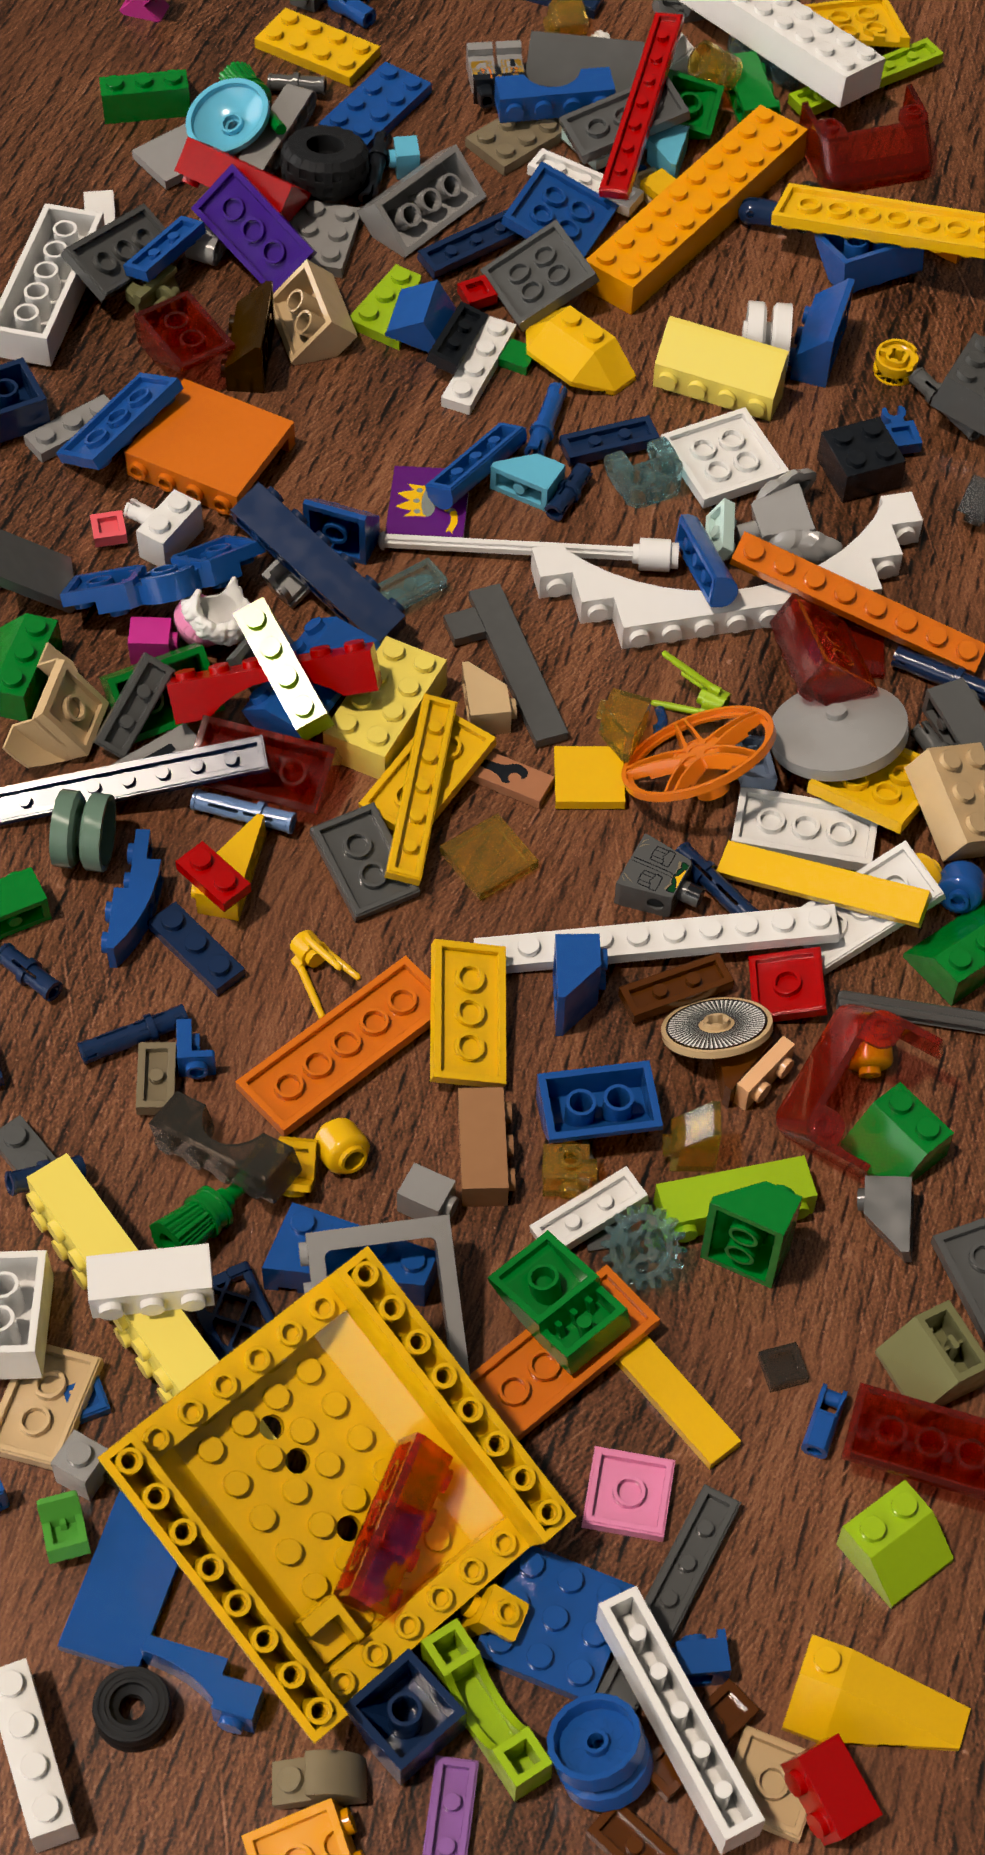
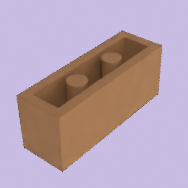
M504 1087L458 1088L462 1207L508 1206V1192L516 1191L515 1168H508L507 1157H514L513 1134L506 1135V1124H512V1102L504 1101Z

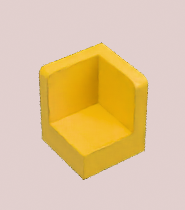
M335 1595L325 1596L293 1623L322 1663H329L351 1643L359 1642L365 1637L364 1633Z

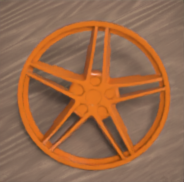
M735 705L701 711L677 720L652 734L633 750L622 768L621 777L624 786L630 795L648 802H672L696 796L701 801L718 799L729 791L730 782L755 767L771 750L777 735L773 719L766 711L760 708ZM735 718L704 739L694 728L711 721ZM761 724L764 727L765 738L758 750L735 746L749 736L748 732ZM687 729L694 738L693 741L686 743L682 731ZM676 735L680 749L645 758L658 745ZM671 775L664 792L645 791L639 788L634 781L648 776L651 779Z

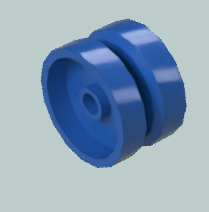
M604 1693L580 1696L563 1706L551 1722L547 1734L548 1755L570 1799L584 1809L599 1812L621 1809L638 1799L649 1785L654 1769L652 1749L644 1735V1730L638 1716L631 1705L615 1695Z

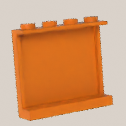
M184 378L181 381L184 389L175 396V401L163 408L154 417V421L143 428L124 452L127 475L132 476L136 480L145 481L157 486L166 492H172L175 489L200 501L201 505L214 509L220 514L231 516V509L247 494L278 451L282 449L290 452L295 446L294 421Z

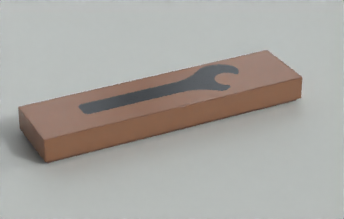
M491 751L469 778V781L539 809L554 785V776Z

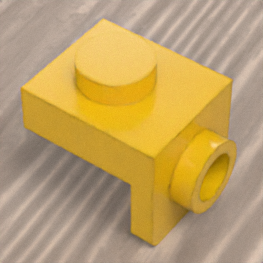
M279 1137L276 1177L273 1181V1190H281L282 1195L287 1197H303L305 1193H311L315 1185L317 1139Z
M493 1584L481 1589L462 1606L461 1615L464 1617L461 1625L472 1638L491 1632L510 1643L517 1638L529 1609V1604L500 1586Z

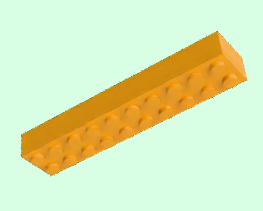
M760 104L586 259L600 280L587 289V291L632 315L739 217L738 210L746 198H760L804 158L808 129Z

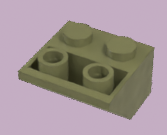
M950 1300L916 1315L875 1350L879 1361L917 1419L985 1385V1353Z

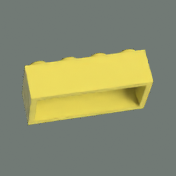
M388 636L384 638L380 647L376 650L382 677L379 691L346 696L332 717L335 725L323 731L324 758L376 779L381 777L414 737L424 693L440 697L447 686V659Z

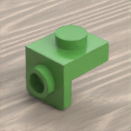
M72 1490L37 1500L36 1504L49 1563L53 1564L90 1554L91 1550L85 1520L77 1491Z

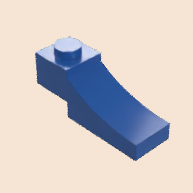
M150 1634L146 1635L141 1648L145 1664L175 1676L197 1691L211 1705L213 1721L218 1722L217 1726L222 1730L233 1734H242L243 1730L251 1733L255 1732L266 1701L262 1686L229 1677L231 1670L229 1660L226 1657Z

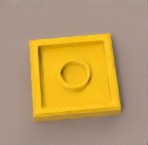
M554 746L555 809H625V786L621 777L624 765L623 746Z

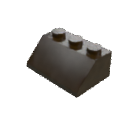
M265 281L240 299L236 305L235 315L230 314L229 333H231V337L226 336L225 355H227V359L222 358L220 369L221 378H226L227 391L265 392L276 328L272 281Z

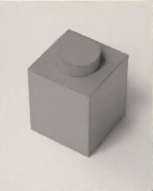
M417 1163L413 1164L397 1192V1211L413 1219L448 1214L451 1219L459 1203V1198L456 1197L455 1180Z
M74 1429L51 1461L56 1482L71 1491L76 1490L78 1495L91 1501L109 1475L97 1459L108 1448Z

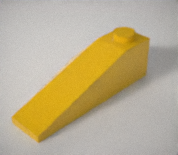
M812 1634L781 1730L815 1743L839 1733L845 1744H863V1747L877 1748L878 1745L905 1746L907 1749L959 1751L971 1708L854 1649Z

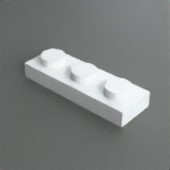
M625 1166L529 1226L530 1232L537 1239L548 1230L571 1250L647 1203L648 1194L628 1167Z

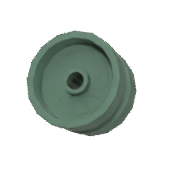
M62 789L59 791L52 811L49 835V854L51 864L54 867L72 869L80 860L82 866L87 871L105 872L111 861L116 835L117 815L113 794L94 792L86 801L80 790Z

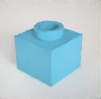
M417 135L393 137L394 149L388 150L390 156L389 166L390 168H395L397 180L402 179L420 166Z

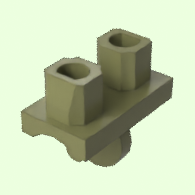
M169 264L156 278L150 282L145 281L144 286L132 282L125 288L126 300L135 306L137 318L144 321L156 310L160 311L164 308L167 311H174L179 306L177 296L180 294V290L175 279L177 267Z

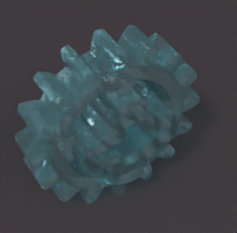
M642 1204L640 1211L636 1206H628L627 1216L616 1213L614 1219L617 1222V1226L605 1227V1231L611 1235L610 1240L601 1241V1246L610 1250V1254L602 1258L603 1262H613L615 1266L612 1270L618 1276L623 1274L622 1280L628 1286H631L635 1281V1288L637 1290H646L648 1284L651 1288H660V1277L665 1281H672L674 1276L671 1268L683 1267L682 1262L677 1259L678 1254L687 1253V1248L678 1245V1240L686 1236L685 1232H675L673 1229L678 1223L677 1218L670 1217L665 1220L666 1209L657 1208L653 1212L652 1205ZM646 1220L645 1224L640 1225L639 1230H629L633 1224ZM663 1234H664V1237H665V1240H666V1247H665V1243H664V1240H663ZM641 1240H645L644 1245L649 1248L647 1254H643L644 1249L639 1246ZM649 1264H659L655 1270L645 1274L642 1273L643 1270H647Z

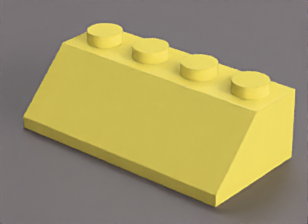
M670 316L655 361L653 386L730 410L746 407L751 416L771 421L783 396L789 351Z

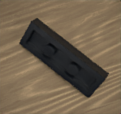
M461 301L429 351L426 361L454 375L489 315Z

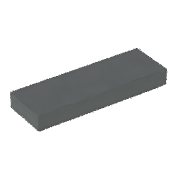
M143 652L93 743L121 759L127 756L166 688L167 683L174 674L175 669L150 654Z

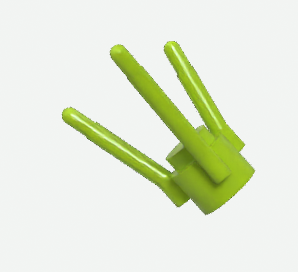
M662 652V656L681 670V675L701 689L696 703L701 705V708L659 700H652V706H663L667 710L687 714H695L713 708L728 706L732 696L731 693L711 683L669 652Z

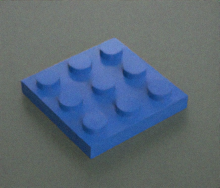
M541 161L504 214L501 224L527 239L554 220H557L586 259L615 215L619 205L607 198L600 197L599 193Z
M531 1546L508 1566L500 1586L529 1604V1609L516 1640L509 1643L493 1633L487 1632L479 1636L476 1647L481 1653L485 1665L569 1699L575 1700L580 1696L594 1694L598 1690L612 1654L596 1623L598 1604L634 1587V1585L536 1546Z

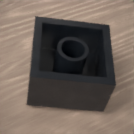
M880 417L821 432L817 460L842 503L901 488L906 460Z

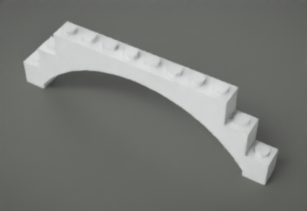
M912 492L881 496L876 515L862 533L842 551L818 566L881 595L883 588L879 579H887L899 575L903 557L900 545L919 541L923 519ZM564 543L532 547L531 572L539 599L571 594L580 624L613 619L621 649L641 648L653 644L674 643L686 639L706 638L712 635L739 633L745 630L771 628L778 625L803 623L839 616L771 583L738 589L737 597L731 604L725 607H710L701 590L660 587L610 573L566 550Z

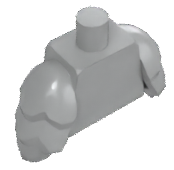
M809 468L792 469L779 478L768 481L751 504L753 521L736 525L739 541L744 531L816 565L825 562L842 551L843 548L841 542L824 535L820 531H815L804 498L805 493L812 487L817 477L816 472Z

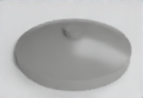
M847 681L817 685L797 693L777 709L772 717L777 735L771 750L780 765L788 771L807 779L835 782L861 778L883 769L903 751L909 737L907 712L896 696L878 686Z

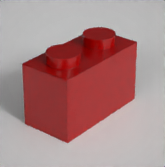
M839 1733L817 1742L780 1764L785 1772L784 1779L789 1791L800 1800L807 1813L806 1820L811 1832L818 1839H821L824 1846L845 1839L883 1815Z

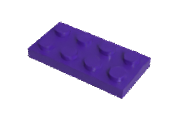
M231 164L191 208L261 284L265 281L273 282V293L306 259L310 261L317 254V251L234 164Z

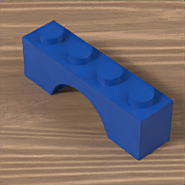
M610 67L581 69L574 81L559 87H546L535 84L524 74L495 77L494 101L500 123L559 118L615 94L616 89Z

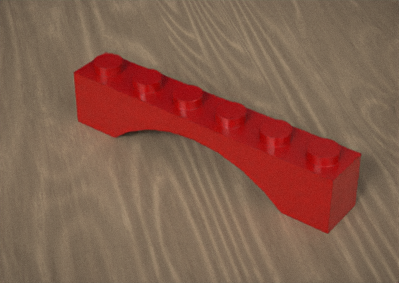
M355 639L345 642L343 644L344 647L331 649L330 645H320L309 649L310 653L299 655L294 651L312 683L330 688L343 696L379 691L382 677L374 642L365 643L364 639ZM250 657L244 659L242 664L229 666L228 662H220L210 665L208 670L196 672L195 668H185L176 671L175 676H172L166 685L175 724L210 719L217 709L235 694L251 686L269 682L257 658Z

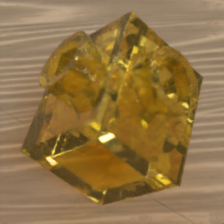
M574 1141L562 1142L560 1144H543L542 1196H560L563 1199L571 1200L588 1190L590 1182H597V1159H590L589 1144H579Z

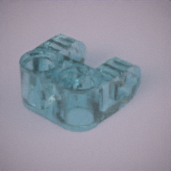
M664 436L647 443V452L650 460L632 465L626 454L621 450L604 457V466L610 481L629 506L635 508L646 507L673 498L680 492L683 464L669 440Z

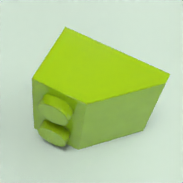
M906 1480L902 1481L843 1525L836 1543L890 1609L954 1560L934 1512Z

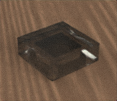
M796 1342L758 1352L757 1358L770 1393L808 1383L809 1374Z

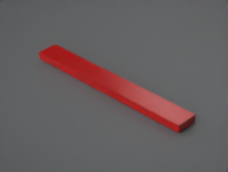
M655 12L599 187L600 197L629 200L684 25L683 14Z

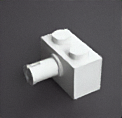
M175 489L155 509L139 502L135 498H131L130 503L127 502L124 508V517L142 524L136 530L139 557L156 566L171 564L170 558L172 555L184 551L204 529L201 502Z

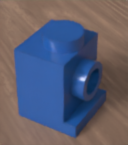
M717 1629L715 1638H707L704 1634L684 1636L681 1641H675L674 1648H671L692 1687L722 1685L729 1679L731 1665L725 1629Z

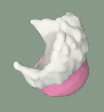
M235 576L231 578L222 593L207 596L201 594L202 591L200 589H196L192 596L181 599L175 607V626L181 638L188 644H202L204 648L217 644L230 647L245 638L233 613L251 603L247 598H244L243 590L238 585V579Z

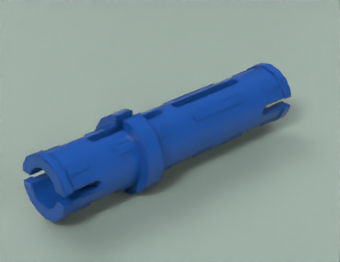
M553 382L548 386L537 420L531 425L529 430L530 439L524 450L525 456L530 455L531 450H533L532 454L538 453L544 456L548 443L554 438V426L568 392L564 386L559 394L562 386L561 383Z

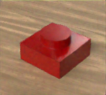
M485 275L457 283V293L462 301L474 308L480 309L497 304L498 294Z

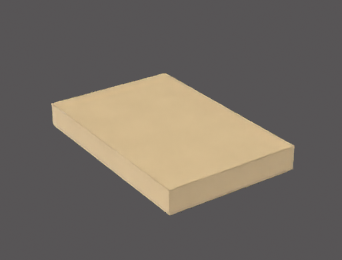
M46 1344L43 1378L10 1379L1 1400L0 1457L52 1470L51 1461L73 1430L77 1431L81 1422V1413L83 1409H86L94 1390L93 1384L95 1379L100 1375L104 1366L102 1358ZM75 1383L73 1390L69 1391L70 1397L68 1402H66L64 1396L66 1387Z

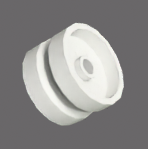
M749 300L746 320L743 321L742 337L781 348L790 353L793 304L777 302L772 309L771 321L767 322V305L765 302Z

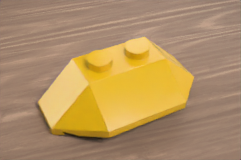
M571 305L555 310L526 329V354L572 387L590 391H606V394L615 396L636 380V374L616 337Z

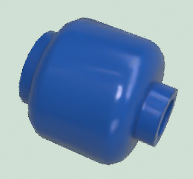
M954 861L947 864L941 871L942 878L938 884L946 897L940 904L948 911L958 914L975 910L981 904L984 894V873L972 862Z

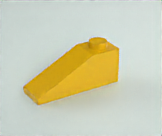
M256 814L216 852L250 883L252 882L266 837L264 815ZM192 884L191 898L196 900L198 914L236 921L240 920L247 896L226 912H223Z

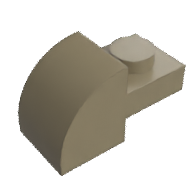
M344 1750L305 1751V1757L272 1762V1806L278 1810L312 1806L329 1798H333L340 1806L367 1803L366 1758L360 1754Z

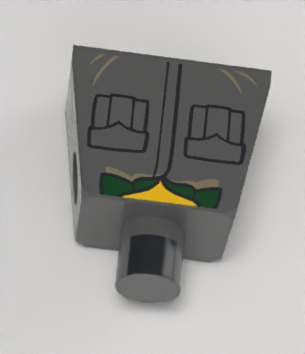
M644 834L616 882L614 903L647 913L669 917L679 901L698 908L703 899L705 888L690 882L693 865L690 859L652 836Z

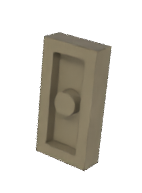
M139 1042L136 1089L137 1115L175 1114L176 1042Z

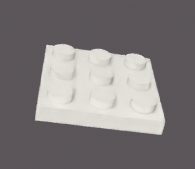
M746 407L661 434L660 445L702 508L718 504L724 498L730 500L760 490L768 481L775 480L789 471Z

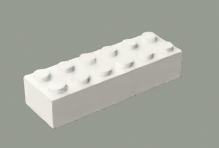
M45 203L0 298L1 358L16 360L23 357L29 363L52 366L87 287L60 254L68 246L105 226L103 213Z

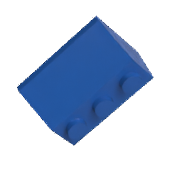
M825 233L815 234V242L828 280L833 285H836L848 278L855 279L853 293L923 270L924 249L902 248L899 245L888 243L877 244L869 240L857 238L845 239L838 235Z
M848 278L815 294L812 305L805 306L801 324L805 325L804 327L798 326L794 345H797V347L790 348L788 366H791L790 380L826 388L848 324L855 279Z
M650 1060L537 1074V1106L541 1127L549 1144L663 1130Z

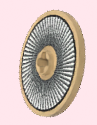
M735 997L708 998L681 1006L671 1012L662 1023L661 1034L664 1044L670 1050L680 1055L700 1059L726 1058L746 1053L763 1044L772 1034L773 1019L767 1008L751 1000Z

